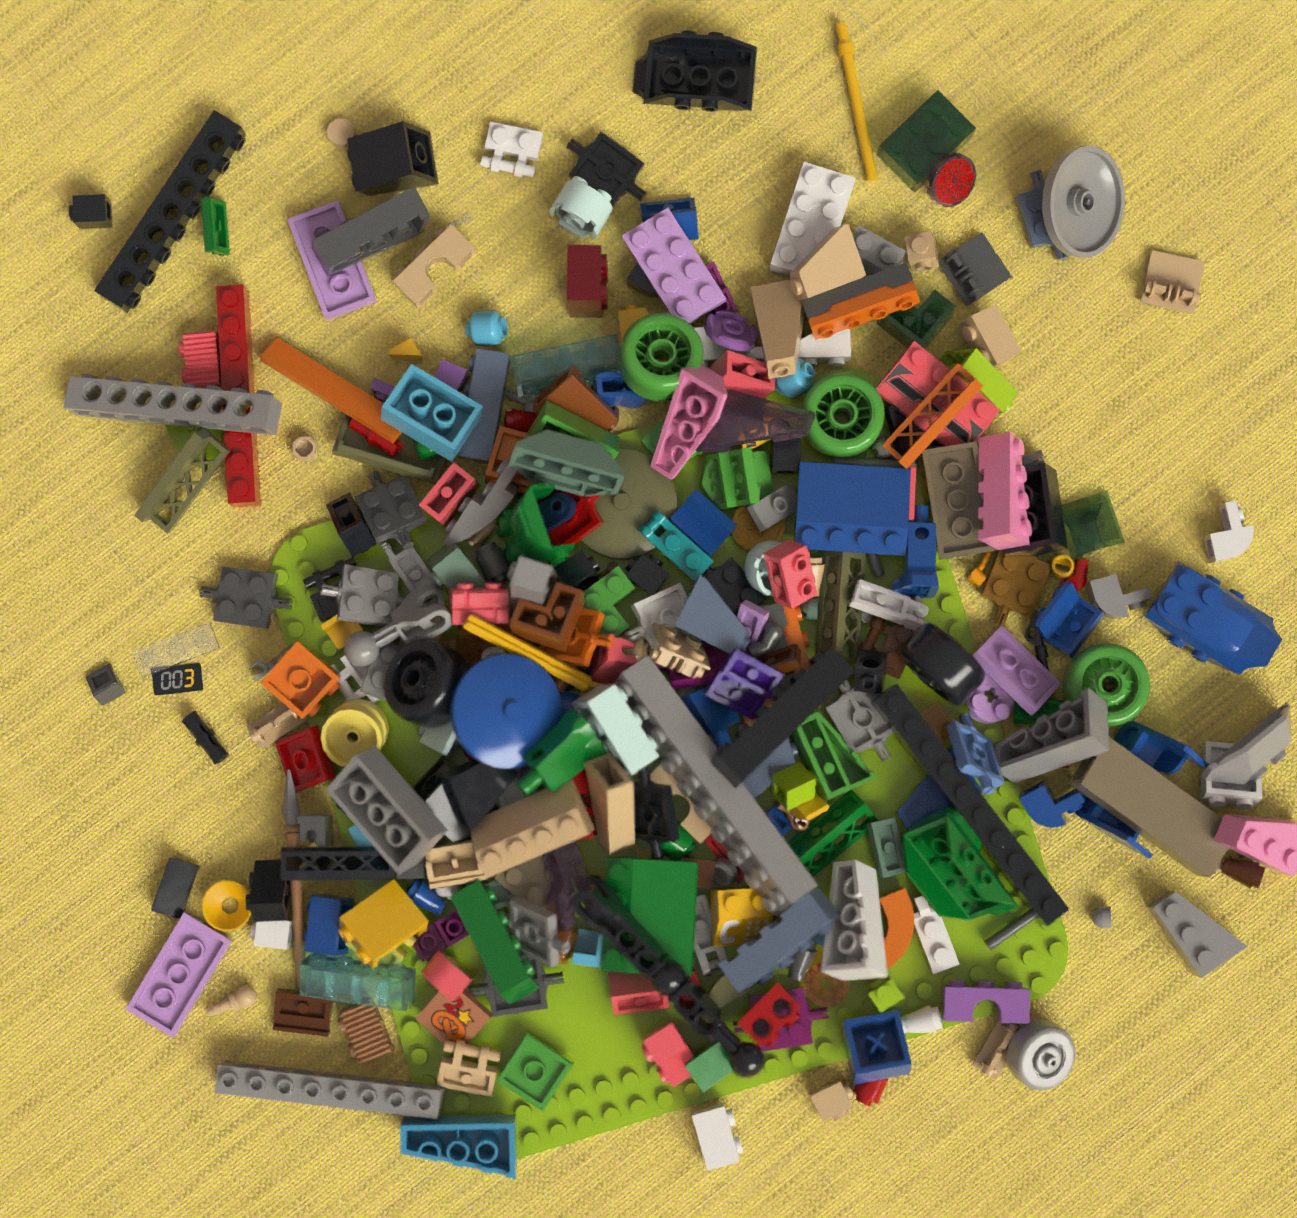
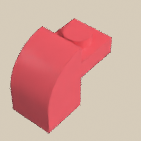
M440 949L421 971L423 976L452 1002L458 999L474 979L459 966L460 962L453 956H447Z

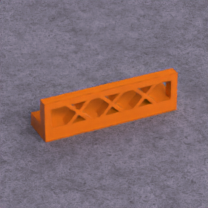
M957 363L882 446L907 469L977 394L983 385ZM959 371L970 383L962 391H951L950 379ZM947 383V391L939 392ZM951 394H959V395L951 402ZM935 395H948V407L944 411L931 412V400ZM928 404V412H921ZM928 415L929 427L924 432H912V420L916 416ZM932 415H939L932 423ZM909 425V433H901ZM921 435V436L913 443V436ZM898 436H910V448L903 455H900L890 445Z

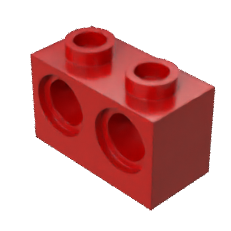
M776 983L737 1024L760 1048L764 1044L770 1047L781 1036L777 1031L784 1024L790 1027L801 1016L797 1012L801 1006ZM777 999H784L789 1005L788 1012L783 1016L777 1015L773 1010V1003ZM757 1019H764L769 1025L768 1032L763 1036H759L753 1031V1023Z

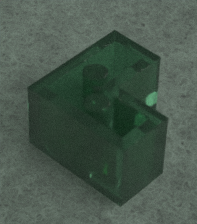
M934 290L918 310L915 307L899 310L877 320L876 324L905 347H908L915 341L926 349L953 317L956 305Z

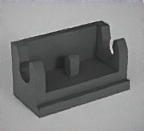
M333 815L297 816V822H300V840L303 844H306L308 837L310 843H314L316 838L317 847L333 846Z

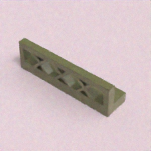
M207 429L194 432L134 516L141 522L152 520L167 534L170 533L231 449ZM209 443L220 451L215 460L206 459L205 448ZM193 465H201L202 478L198 481H191L190 469ZM186 485L187 498L185 501L177 502L175 489L178 486ZM164 506H171L172 519L169 523L158 515Z
M823 551L822 564H825L820 588L816 654L820 650L825 654L832 647L848 664H856L859 655L862 611L849 606L851 601L848 598V589L851 587L854 591L857 580H864L866 554ZM850 559H856L855 572L853 574L850 571ZM848 614L851 617V626L849 629L846 626V616ZM846 642L850 646L849 657L843 656L844 644Z

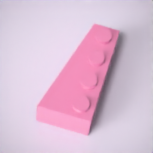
M1012 432L979 438V471L981 475H984V480L978 483V493L984 501V507L978 508V518L983 520V529L978 530V540L997 550L1030 545L1029 536L1032 534V527L1027 519L1026 510L1029 508V498L1024 488V482L1027 481V473L1022 465L1021 456L1024 455V444Z

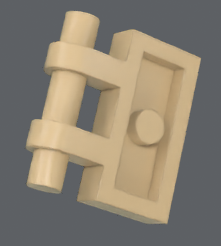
M458 1039L457 1042L445 1040L443 1051L454 1053V1057L442 1056L437 1086L492 1097L498 1067L487 1065V1061L499 1062L501 1051L490 1049V1046L483 1044L482 1047L465 1044V1041ZM465 1055L479 1058V1062L464 1061L462 1057Z

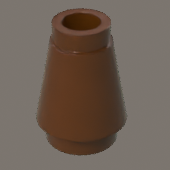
M1227 857L1221 869V873L1249 889L1251 887L1259 888L1265 871V867L1259 866V862L1230 859Z

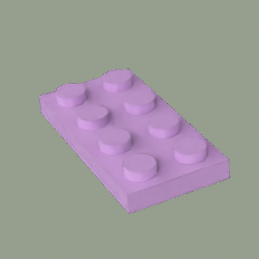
M338 200L287 219L326 321L377 302L362 261L326 276L312 250L313 240L318 233L326 229L332 230L346 221Z
M669 208L664 209L621 236L669 314L678 316L690 324L726 302V297Z
M184 912L126 1007V1010L174 1038L233 940L188 912Z

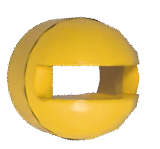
M1067 555L1055 557L1051 565L1053 574L1058 578L1070 576L1074 569V562ZM1055 566H1058V567H1061V568H1064V569H1069V571L1066 572V571H1063V570L1056 569Z

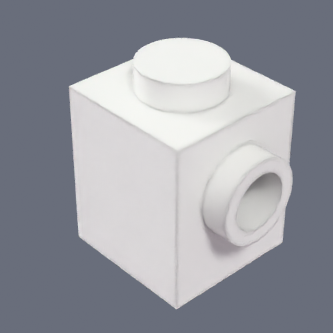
M287 919V921L252 923L250 938L254 939V946L278 949L291 948L293 937L291 919Z

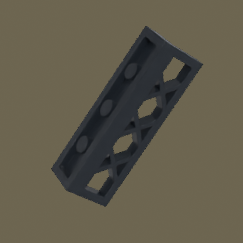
M281 847V881L394 879L395 870L375 847Z

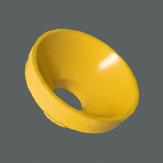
M224 880L212 885L206 891L202 901V912L206 921L213 928L220 931H234L244 926L252 915L251 911L246 910L245 904L246 894H250L249 890L243 884L232 880ZM227 897L237 899L239 906L236 912L228 913L224 910L223 902Z

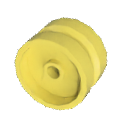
M360 698L346 700L336 707L322 728L321 742L323 750L333 762L343 767L348 764L355 754L376 746L380 751L388 737L389 725L387 717L379 706L369 700Z

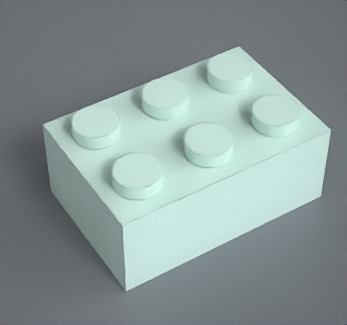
M615 684L597 685L572 702L571 705L589 723L607 753H611L627 775H633L659 757L655 750L657 745L649 734L646 735L640 726L642 725V720L634 710H630L626 703L628 699L625 692L619 686L616 687Z

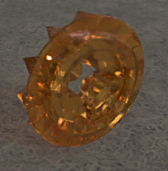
M822 962L809 969L805 977V992L816 1005L822 1007L836 1006L847 996L849 980L842 981L833 977L831 984L836 992L825 989L824 992L822 991L818 994L822 984L817 977H823L826 980L832 977L821 972Z

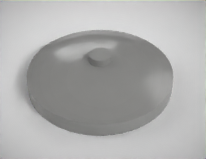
M1095 146L1073 147L1057 158L1047 175L1042 197L1044 224L1053 244L1068 256L1087 258L1103 252L1114 240L1122 222L1125 206L1122 176L1113 158L1101 148Z

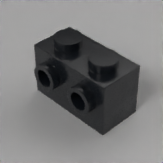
M281 859L255 860L254 872L249 873L251 892L246 894V910L251 911L254 922L287 921L291 897L290 880L281 881Z

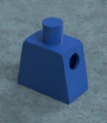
M707 686L680 697L707 735L711 734L717 749L726 741L729 744L732 743L726 727L739 721L737 711L705 695L704 691Z

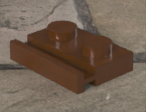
M278 988L275 997L273 1030L328 1037L330 1033L333 995Z

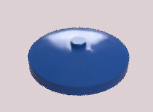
M511 654L491 656L472 665L458 681L450 705L451 724L460 745L477 761L495 768L522 767L527 765L523 757L562 719L561 697L551 676L536 662L523 656Z

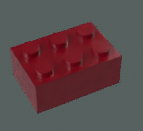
M567 245V305L569 316L574 318H602V310H608L607 254H602L601 245Z

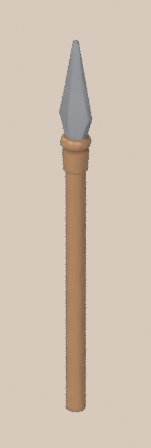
M288 769L282 815L286 824L284 825V830L287 832L285 836L288 847H299L300 832L298 831L300 830V824L297 822V816H300L301 811L291 771ZM290 880L296 990L305 991L308 989L301 880Z

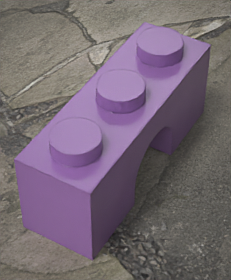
M949 980V985H942L941 1019L944 1021L973 1022V1010L976 1004L982 1000H992L997 1007V1020L999 1022L1029 1024L1030 989L1022 987V982H1005V987L994 986V981H977V986L966 985L965 980Z

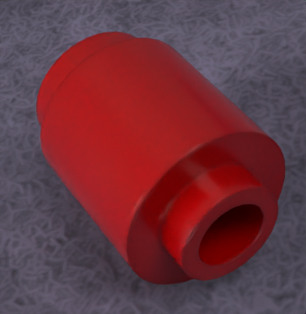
M888 1078L855 1084L852 1091L857 1094L855 1100L870 1107L872 1102L878 1104Z

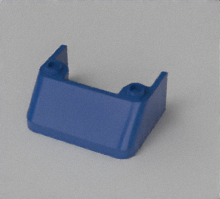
M1134 721L1124 724L1113 739L1154 770L1167 775L1179 771L1186 760L1205 769L1209 765L1187 745ZM1086 796L1085 802L1082 803L1083 807L1075 812L1077 816L1118 843L1151 859L1153 854L1136 842L1139 836L1137 832Z

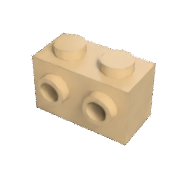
M996 304L971 315L959 324L962 336L968 342L970 348H977L995 368L1010 361L1022 352Z

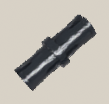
M193 711L181 721L196 739V745L198 747L201 746L214 765L228 757L229 753L215 737V731L207 727L197 714V711Z

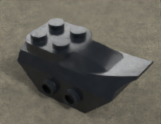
M690 30L649 40L647 52L641 59L635 62L633 93L643 99V104L674 106V108L679 110L700 107L707 112H715L717 110L751 111L754 100L757 47L732 37L724 36V34L719 32L698 35Z

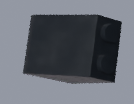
M401 121L347 138V155L351 162L353 173L351 180L356 192L372 196L408 190L414 186L415 188L439 184L430 131Z
M442 755L412 789L448 829L445 835L452 842L472 840L471 830L460 827L439 777L458 766L447 756ZM497 803L493 805L487 814L500 809Z

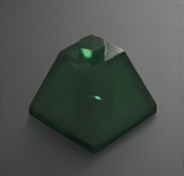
M1108 491L1061 505L1067 546L1072 559L1125 542Z

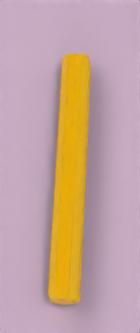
M470 614L467 617L463 626L464 629L513 655L523 656L536 662L551 675L582 691L589 687L592 680L591 676L474 614Z

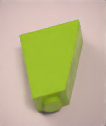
M977 348L946 351L939 360L950 370L959 363L983 385L978 392L1000 409L998 413H1004L1012 406V400L1018 392ZM959 371L956 373V375H958L966 383H970V381Z

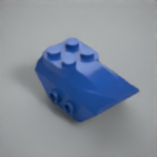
M1178 560L1144 617L1168 637L1167 641L1180 649L1184 646L1192 651L1191 656L1202 663L1208 661L1238 675L1252 667H1266L1282 641L1273 625L1274 618L1244 601V595L1233 589L1228 591L1221 587V582L1215 577L1208 574L1203 576Z

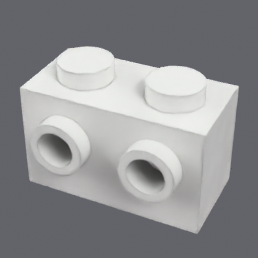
M724 1103L693 1111L692 1118L707 1171L740 1162L738 1154L743 1153L739 1136L733 1137L730 1126L736 1124L731 1108L726 1110Z

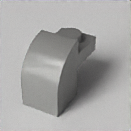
M1117 574L1089 581L1085 585L1091 604L1103 611L1104 617L1110 619L1128 617L1129 614L1126 606H1129L1130 610L1146 606V600L1152 598L1149 587L1122 594Z

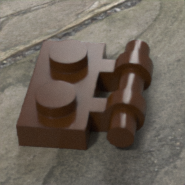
M875 616L874 619L870 620L868 625L870 630L865 641H861L858 649L888 652L886 674L900 679L906 666L900 657V649L915 631L905 628L903 624L900 625L894 622L890 627L884 624L886 619ZM880 633L887 635L882 649L875 647Z

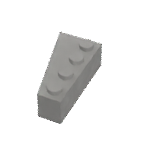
M519 556L518 562H512L508 578L511 581L510 617L513 616L520 598L545 607L547 606L555 584L559 579L552 566Z

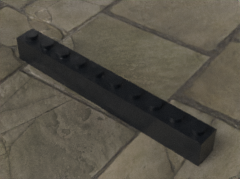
M897 684L892 685L873 699L870 703L949 806L958 811L979 837L982 849L1038 922L1048 927L1070 910L966 774L959 770L956 760Z

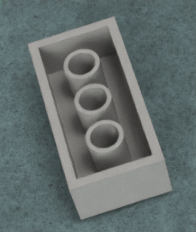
M376 746L355 754L326 789L398 875L416 866L448 830Z

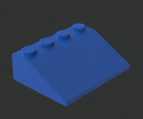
M800 461L794 541L806 545L807 549L906 556L911 468Z

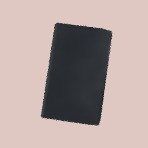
M174 857L169 858L151 911L180 919L184 913L199 866Z

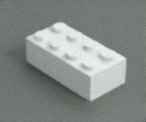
M803 162L772 257L769 272L790 278L789 274L830 231L841 226L855 183V177Z

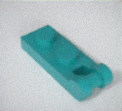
M655 510L650 515L652 517L646 525L642 524L638 532L691 580L696 582L714 561L677 529L662 513ZM659 526L666 530L660 538L654 534Z

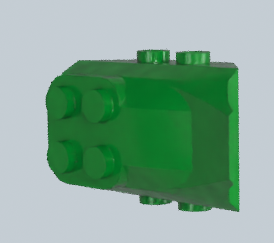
M540 482L529 486V489L513 508L502 511L498 516L495 529L499 539H504L506 548L503 549L508 565L512 564L513 561L518 562L519 556L546 565L549 564V566L565 562L566 558L570 557L569 553L575 548L574 543L551 546L537 502L546 499L555 488L554 483L545 484V482Z
M951 808L941 809L923 817L901 835L905 873L939 917L969 921L986 914L997 916L1019 908V905L1014 901L979 852L982 847L979 837L958 811Z

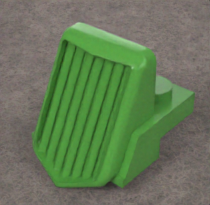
M748 447L706 455L699 487L707 499L718 509L760 503L761 498L773 492L768 454L765 451L752 452V448Z

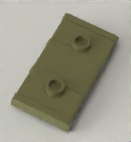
M345 415L332 449L333 455L342 456L433 485L439 481L447 461L446 458L437 455L432 456L428 460L421 459L415 448L414 439L404 433L397 438V440L403 442V447L398 454L396 453L395 457H392L376 445L371 446L367 443L368 440L351 430L349 423L352 418Z

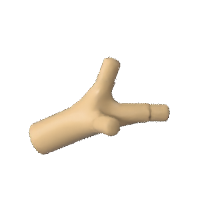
M495 520L476 534L465 539L470 540V546L474 545L473 560H476L475 558L477 557L475 550L480 548L485 539L495 530Z

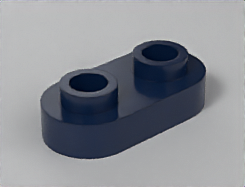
M561 492L555 493L537 504L547 533L570 520L577 508L575 499L571 495ZM560 502L561 507L559 510H557V505Z

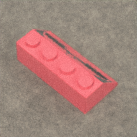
M914 341L900 354L876 389L881 398L890 405H895L900 409V413L908 417L950 372V369ZM956 374L950 379L951 391H962L968 385ZM947 383L939 392L947 391ZM977 392L934 440L943 447L975 442L987 429L1000 409ZM951 394V402H952L959 394ZM935 395L931 400V412L944 411L948 407V395ZM928 404L921 412H928ZM928 415L916 416L913 419L914 424L923 431L929 427ZM932 415V423L939 415Z

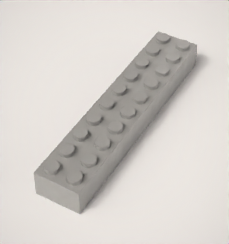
M649 655L623 671L614 684L625 692L628 699L626 703L630 710H634L642 720V725L640 726L646 735L649 734L657 745L655 750L661 759V766L666 773L672 774L677 781V787L681 794L688 797L694 804L697 816L705 820L710 826L714 839L724 845L728 851L727 854L730 861L735 866H739L743 871L747 884L752 889H756L762 896L761 902L766 910L773 912L776 917L818 886L744 784L741 783L735 789L712 765L718 758L715 754L718 749Z

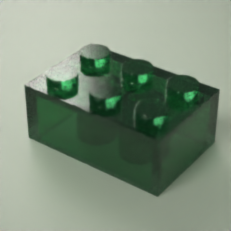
M937 90L879 145L876 155L915 192L972 138L976 127Z

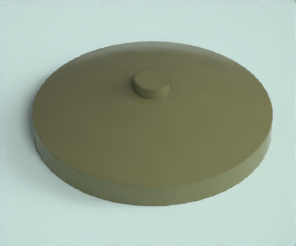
M619 449L615 461L625 471L624 480L617 495L607 493L594 501L604 523L581 540L592 551L608 558L632 559L634 556L645 555L656 548L638 532V529L642 524L646 525L652 517L650 515L655 510H658L669 520L677 511V495L672 480L650 467L652 457L636 450ZM659 526L654 534L660 538L666 530Z

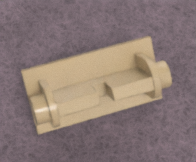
M282 703L248 725L247 728L250 731L249 735L252 740L257 742L262 750L306 722L308 718L305 716L302 720Z
M997 1021L972 1066L997 1080L1007 1063L1009 1043L1019 1028L1011 1023Z

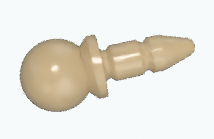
M243 985L235 993L230 992L228 994L229 998L213 1004L206 1011V1014L218 1015L222 1011L225 1012L232 1008L235 1011L240 1010V1007L248 1008L256 1001V991L251 986Z

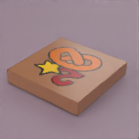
M465 989L458 999L453 1002L439 991L415 1019L443 1044H445V1040L457 1042V1039L463 1040L465 1044H468L493 1016V1013Z

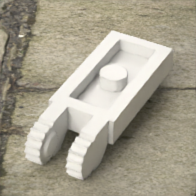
M858 579L855 584L849 605L894 623L903 624L905 628L912 629L913 631H916L918 627L925 623L917 617H926L929 610L926 605L910 599L911 597Z

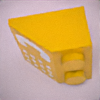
M748 887L709 890L712 946L743 945L755 937H759V939L762 937L759 931L772 923L774 914L763 906L761 902L762 896L756 889Z

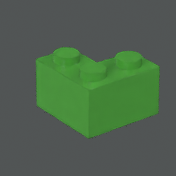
M619 566L583 592L585 598L583 609L600 611L605 615L600 634L608 635L610 633L614 634V637H618L630 630V626L615 606L636 591Z

